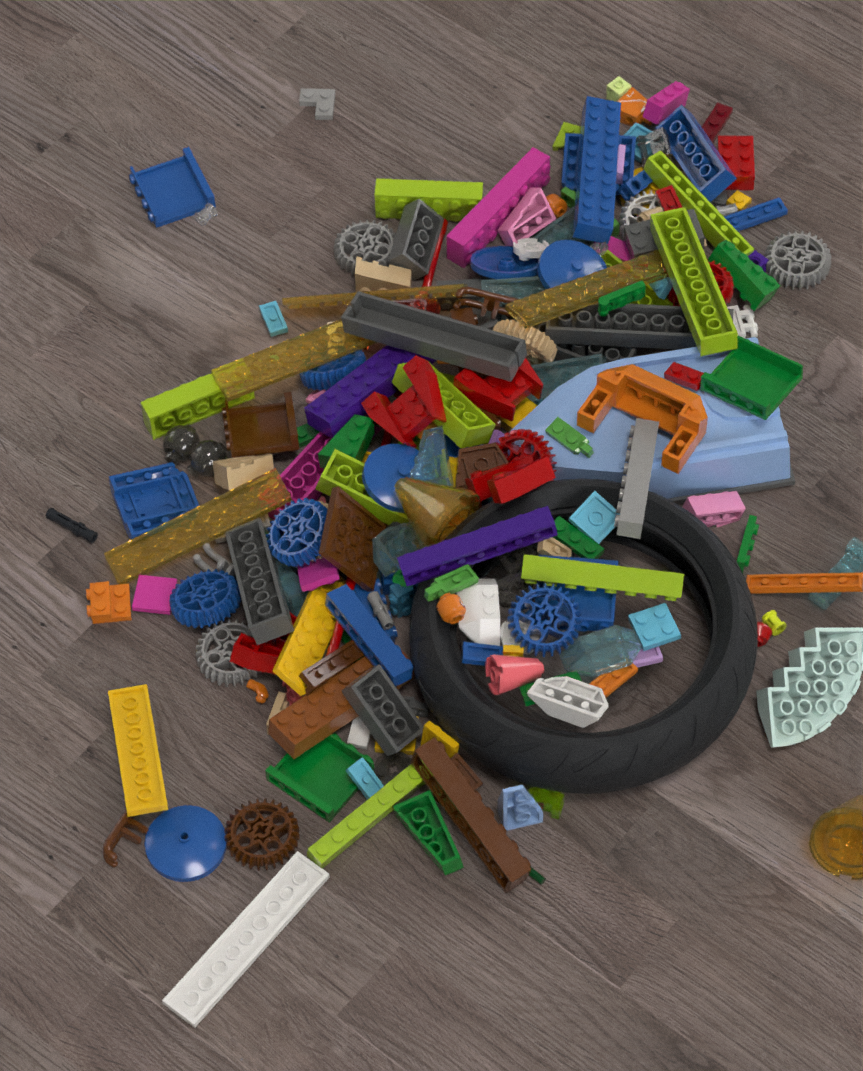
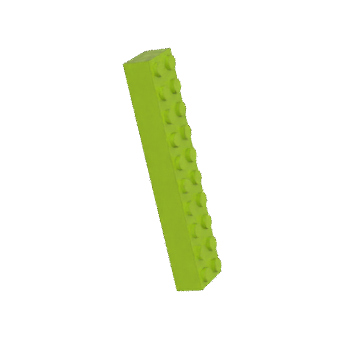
M686 207L650 214V231L700 356L737 349L738 332Z

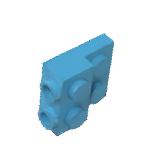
M397 583L389 586L390 595L388 597L391 604L389 609L393 616L396 615L400 618L411 614L418 583L412 587H402Z

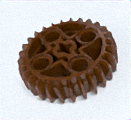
M257 798L254 804L250 800L248 801V806L241 804L242 810L235 808V815L230 814V821H226L227 828L224 830L226 834L224 838L227 850L230 851L231 857L235 856L236 863L241 861L243 867L248 863L250 870L253 866H257L259 871L261 866L268 870L269 865L276 868L277 862L283 865V858L290 859L289 853L294 854V848L298 847L300 830L298 821L294 818V813L289 812L288 806L283 808L281 802L275 805L274 799L271 803H267L266 798H264L263 802H259ZM261 814H269V816L263 818ZM249 818H255L253 821H248ZM278 822L283 823L282 825H275ZM240 825H243L245 831L236 836L237 829ZM288 833L286 842L282 844L279 838ZM243 843L249 844L247 846H241ZM270 848H277L275 851L269 850ZM260 850L263 853V855H257L254 853Z

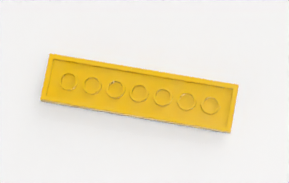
M340 575V579L334 583L325 584L313 591H309L293 625L294 631L289 634L273 668V672L300 696L306 694L304 690L307 688L306 684L299 677L300 673L322 659L334 630L336 618L325 606L327 593L345 585L346 580Z
M147 684L109 690L108 696L127 815L131 817L168 810Z

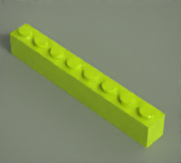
M662 151L647 158L643 170H645L659 189L670 185L673 186L682 207H686L687 210H695L704 237L715 248L719 243L727 240L732 242L740 252L745 253L747 256L753 253L754 248Z
M524 554L521 579H525V583L537 584V580L545 581L547 586L554 584L555 587H557V583H563L565 588L577 589V585L585 586V590L597 591V588H604L605 593L616 594L617 590L625 591L624 595L629 596L645 593L644 597L656 599L657 595L665 596L664 600L676 601L677 597L681 598L684 574Z
M410 764L309 847L307 857L323 869L394 810V805L408 799L425 782Z

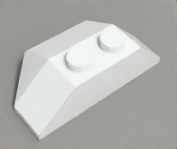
M479 579L478 583L457 592L466 608L464 618L459 622V629L474 643L500 646L498 584L495 579Z
M567 676L552 677L545 680L544 678H539L527 692L528 696L547 715L582 728L598 721L608 708V702L601 688Z

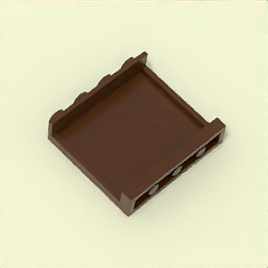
M284 392L285 402L229 409L228 399L225 400L226 407H222L226 447L227 451H231L232 458L299 450L292 392Z

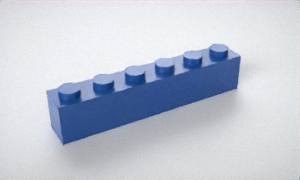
M345 584L327 593L325 606L372 665L380 664L395 687L410 680L413 672L412 662L406 659L400 647L393 643L388 632L381 628L375 617H372L368 612L367 606L357 598L355 591Z

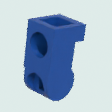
M643 170L625 182L617 191L625 201H629L631 196H636L653 181Z

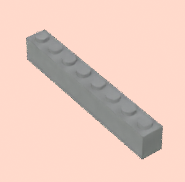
M636 418L635 426L631 425L627 447L631 451L627 450L625 462L629 463L624 464L623 474L627 476H622L621 487H624V489L620 488L618 499L622 500V502L618 501L616 511L620 515H616L614 526L618 527L617 535L637 539L641 537L659 422Z

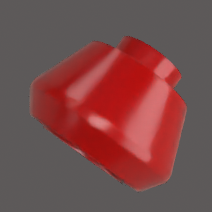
M757 622L758 647H761L770 639L772 630L767 624Z

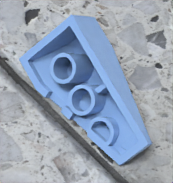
M523 785L502 789L497 800V811L501 824L505 827L506 831L543 822L541 807Z

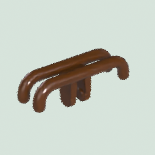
M462 287L455 294L459 300L453 304L454 310H459L461 306H469L481 309L480 316L483 317L486 315V311L492 312L491 319H496L498 313L514 317L525 324L523 314L527 313L528 307L520 299L472 287ZM464 294H470L485 299L484 302L460 298ZM500 302L518 306L520 312L500 307Z
M125 809L103 844V858L111 867L118 865L116 860L118 855L113 852V849L121 837L136 844H140L142 841L141 837L128 830V827L142 834L148 832L146 826L134 820L135 816L128 817L127 809Z

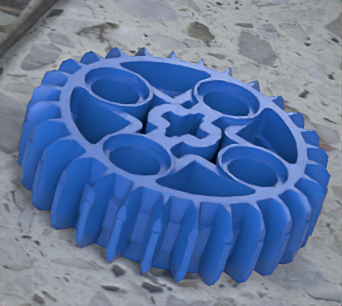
M340 345L338 347L332 346V348L319 350L317 353L313 352L312 355H308L300 363V379L302 384L308 389H318L319 391L325 389L327 391L366 361V357L361 349L352 345L349 347L347 345L343 347Z
M306 497L303 501L298 498L297 503L291 500L290 506L285 504V509H279L280 513L274 515L275 520L270 521L272 527L267 528L270 532L266 534V537L269 539L267 543L271 554L280 563L288 567L293 566L296 568L298 565L303 567L304 562L310 565V560L316 561V557L318 555L321 556L319 549L328 509L314 499L309 500Z
M208 569L207 572L201 570L198 574L194 573L191 577L187 576L186 580L181 579V584H176V589H172L169 600L172 614L177 622H180L181 625L186 624L187 627L193 626L194 629L197 626L203 629L205 625L210 627L214 623L217 625L219 621L224 622L225 617L230 618V613H235V608H239L241 594L238 582L234 576L229 575L228 572L225 573L223 570L218 572L215 569L211 572Z
M537 583L535 590L529 586L528 593L522 590V597L516 595L515 599L517 602H511L513 609H508V614L511 616L507 617V621L510 623L508 624V629L512 630L510 636L516 637L514 639L515 644L521 642L520 648L527 646L528 654L531 650H534L535 656L542 652L543 657H545L546 652L553 656L554 650L561 654V647L568 650L567 642L572 645L574 644L573 638H578V632L576 631H581V625L579 624L582 623V618L579 617L581 616V610H577L579 604L573 603L575 597L568 598L569 591L563 594L561 586L558 590H555L554 584H552L551 588H547V584L544 583L543 588H540ZM545 597L541 605L531 601L535 598ZM557 600L559 604L552 606L549 604V601ZM564 605L569 612L570 620L560 615ZM528 608L532 612L530 614H523L521 611ZM547 616H548V620H545V621L541 624V620H544V619L547 618ZM519 620L530 625L525 635L520 628ZM559 626H566L568 629L565 632H561L557 628ZM533 634H538L541 638L532 640L530 637ZM548 635L559 639L551 643H544Z

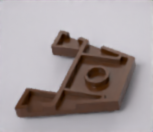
M496 442L458 450L454 509L472 505L471 496L465 482L466 478L471 477L470 474L478 470L483 472L509 463Z

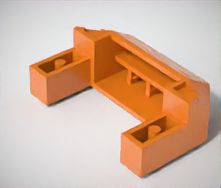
M633 364L610 368L600 372L597 375L595 388L577 412V426L593 434L612 407L636 418L659 422V429L674 435L662 452L661 466L679 474L706 434L708 420L700 395Z

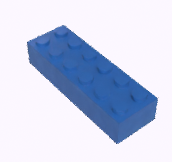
M682 104L656 127V130L692 184L709 202L737 179L694 115Z

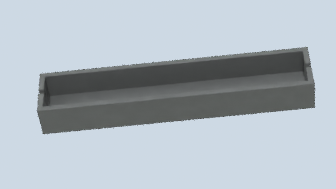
M359 291L351 301V306H348L341 316L345 333L510 382L517 373L518 367L521 366L527 356L524 339Z

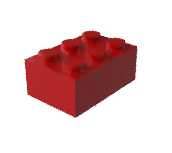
M718 136L717 150L737 178L725 190H754L753 136Z

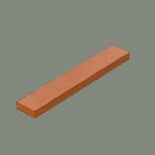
M863 573L747 575L746 577L751 594L863 591Z

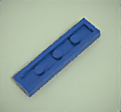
M779 197L724 216V218L737 231H741L787 215L788 210Z

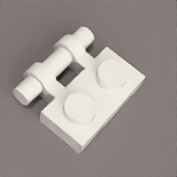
M738 305L727 307L728 309H734L733 323L738 336L746 338V332L750 333L751 337L758 336V326L753 319L755 317L754 312L749 305L743 306L741 311H739ZM742 319H745L747 323L743 324Z

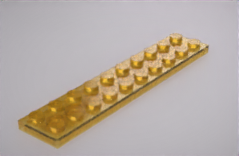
M654 250L645 255H640L620 264L506 304V311L526 329L598 303L600 297L641 280L647 285L669 276L659 251Z
M468 284L366 291L363 293L392 301L393 297H396V300H410L409 296H414V299H425L431 294L433 298L446 297V293H451V296H455L458 289L468 287ZM357 292L282 298V304L288 306V309L302 308L303 304H306V307L309 308L320 307V303H324V306H336L338 302H342V305H349Z
M340 319L212 369L211 375L225 399L229 402L378 342L345 333L342 320Z
M274 468L105 552L104 555L118 584H126L138 578L139 575H144L205 543L225 535V532L237 526L253 521L291 502L292 498L277 469Z

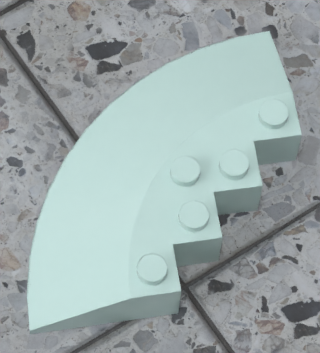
M863 627L813 628L805 631V647L788 651L790 667H783L772 671L774 687H767L756 691L758 712L771 748L789 746L808 740L832 725L830 722L838 714L842 715L848 707V702L856 694L861 682L860 677L863 671Z

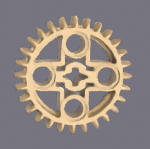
M506 319L497 322L493 328V331L525 340L526 359L533 369L549 368L554 361L557 353L556 344H554L553 340H550V336H546L545 332H540L533 325L529 326L520 321L516 322L515 320L510 321Z

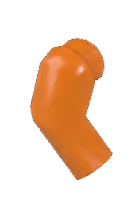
M253 679L247 682L246 687L257 694L255 700L262 704L265 703L266 698L269 697L266 686Z

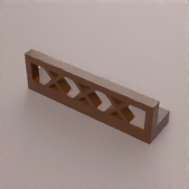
M353 640L300 673V679L307 686L304 690L306 694L303 697L310 695L314 689L322 686L329 679L335 677L365 656Z

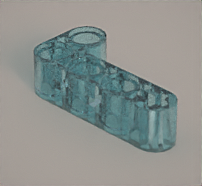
M853 537L845 549L844 556L828 573H861L863 571V542ZM842 592L810 593L808 599L826 610Z

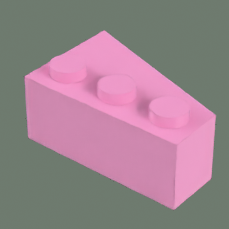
M530 188L498 229L505 246H513V243L517 244L519 239L529 238L556 220L542 189Z
M737 491L709 493L700 496L693 495L687 497L682 508L696 516L707 527L716 525L717 528L739 521L746 509Z

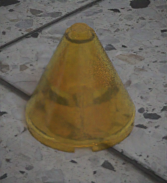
M409 477L400 478L395 484V493L421 548L444 541L462 521L473 513L474 505L479 507L480 497L468 489Z
M856 795L823 813L814 822L810 832L809 847L812 856L823 869L837 877L842 874L852 876V880L863 879V795Z

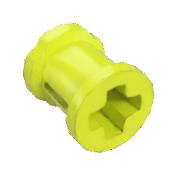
M775 610L767 612L762 617L761 622L771 628L773 636L781 634L787 627V624L778 618Z

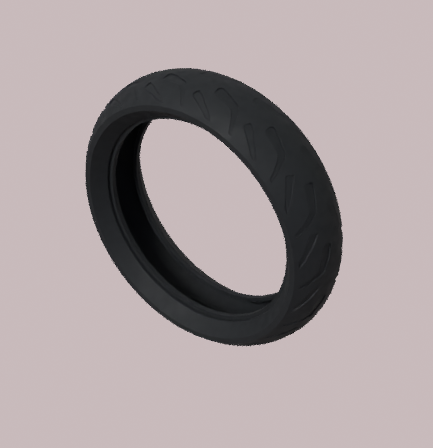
M600 479L548 481L503 504L492 501L482 506L462 521L444 540H449L546 506L549 507L554 520L560 516L573 525L568 519L594 491L617 510L618 501L622 502V500H618L620 488L624 489V487H621L620 482ZM648 491L640 539L617 535L618 527H615L603 540L641 551L665 565L672 572L683 573V583L691 591L703 612L710 639L707 659L701 672L687 691L672 705L657 715L625 728L592 733L561 731L529 722L503 708L483 691L468 671L465 663H462V656L456 640L458 623L450 624L442 620L436 607L440 601L439 597L430 602L424 597L425 589L430 587L434 579L440 576L418 583L413 599L409 627L410 654L413 670L428 707L449 736L458 742L459 746L468 754L501 775L536 788L577 794L607 793L641 786L675 772L703 753L728 727L746 696L756 663L758 631L752 596L740 567L718 536L692 513L675 502ZM538 542L472 564L470 567L479 579H483L500 563L519 552L537 546Z

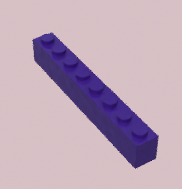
M546 506L517 515L505 521H499L487 527L479 528L473 532L444 540L438 544L406 553L397 557L408 587L449 573L467 564L470 566L557 536L558 534L549 507Z

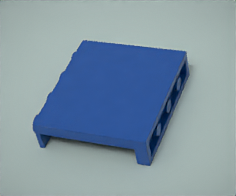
M189 147L183 148L182 157L135 172L133 167L130 166L131 174L128 175L132 185L135 184V192L138 197L141 196L142 198L141 204L143 209L148 210V219L154 223L156 228L216 208L214 194Z
M539 555L543 557L601 563L617 566L619 562L616 560ZM537 580L540 588H543L545 581ZM557 583L555 590H558L561 586L562 593L564 594L566 591H569L568 598L574 596L575 601L573 603L579 604L577 610H581V616H579L582 618V623L579 624L581 625V631L613 632L616 594L605 593L604 588H597V591L585 590V586L577 585V589L565 588L563 583ZM545 597L535 598V603L541 605ZM551 600L549 601V604L552 606H556L559 604V602L557 600ZM564 605L560 615L570 620L569 612ZM547 616V618H545L544 620H541V624H542L545 620H548V616ZM559 626V627H558V629H561V630H566V629H568L566 626Z

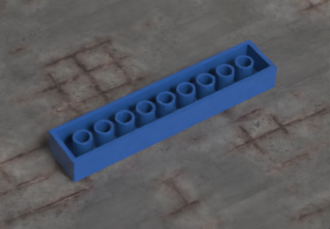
M590 96L586 97L581 120L573 238L604 244L609 243L614 223L621 113L620 102Z

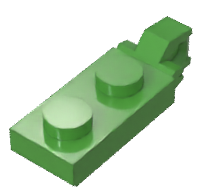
M557 417L546 428L545 432L574 455L581 452L590 458L594 454L593 448L588 445L589 440L561 418Z
M467 564L434 579V582L430 584L431 586L425 589L424 597L430 602L446 593L454 594L478 583L479 578Z

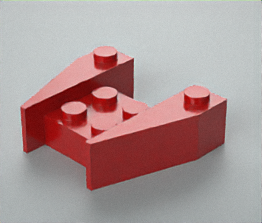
M417 355L402 367L413 385L394 402L390 403L387 396L374 391L361 403L373 421L401 443L413 448L417 447L413 438L435 419L444 423L447 421L437 375L428 360Z
M526 358L521 366L518 367V371L511 382L490 375L483 380L472 370L466 368L458 373L453 381V385L474 405L511 422L514 420L516 405L530 394L539 400L543 389V383Z
M528 455L483 472L481 470L472 472L470 474L471 477L466 478L465 482L472 501L480 502L492 497L494 503L503 504L556 477L548 456L534 461L532 455Z
M289 612L292 624L294 625L297 617ZM241 633L234 643L230 662L246 669L275 674L273 668L290 633L259 645L256 644L253 637Z

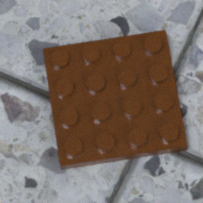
M334 487L331 491L319 554L367 592L374 591L380 561V550L384 540L382 532L386 529V525L340 487Z

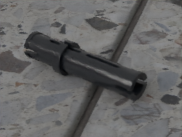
M52 507L47 510L45 515L47 519L73 532L74 536L82 537L90 543H94L97 540L98 533L87 528L84 523L77 522Z

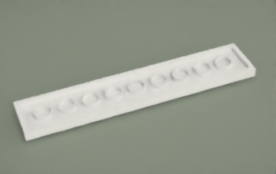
M297 851L162 1000L163 1004L195 1028L329 879V873Z

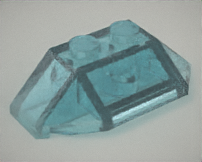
M614 625L578 637L574 640V644H570L568 650H564L559 657L567 673L575 672L583 676L596 677L630 666L639 651H641L642 644L635 630Z

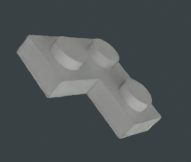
M300 89V106H316V120H333L335 89Z

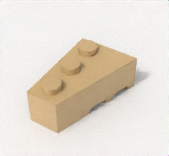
M356 256V293L359 291L381 298H410L412 272L410 269L390 264L389 267L378 265V261L374 260L372 263L362 261L361 257Z
M270 453L213 461L215 484L224 489L231 490L255 482L268 481V478L275 477L273 456Z

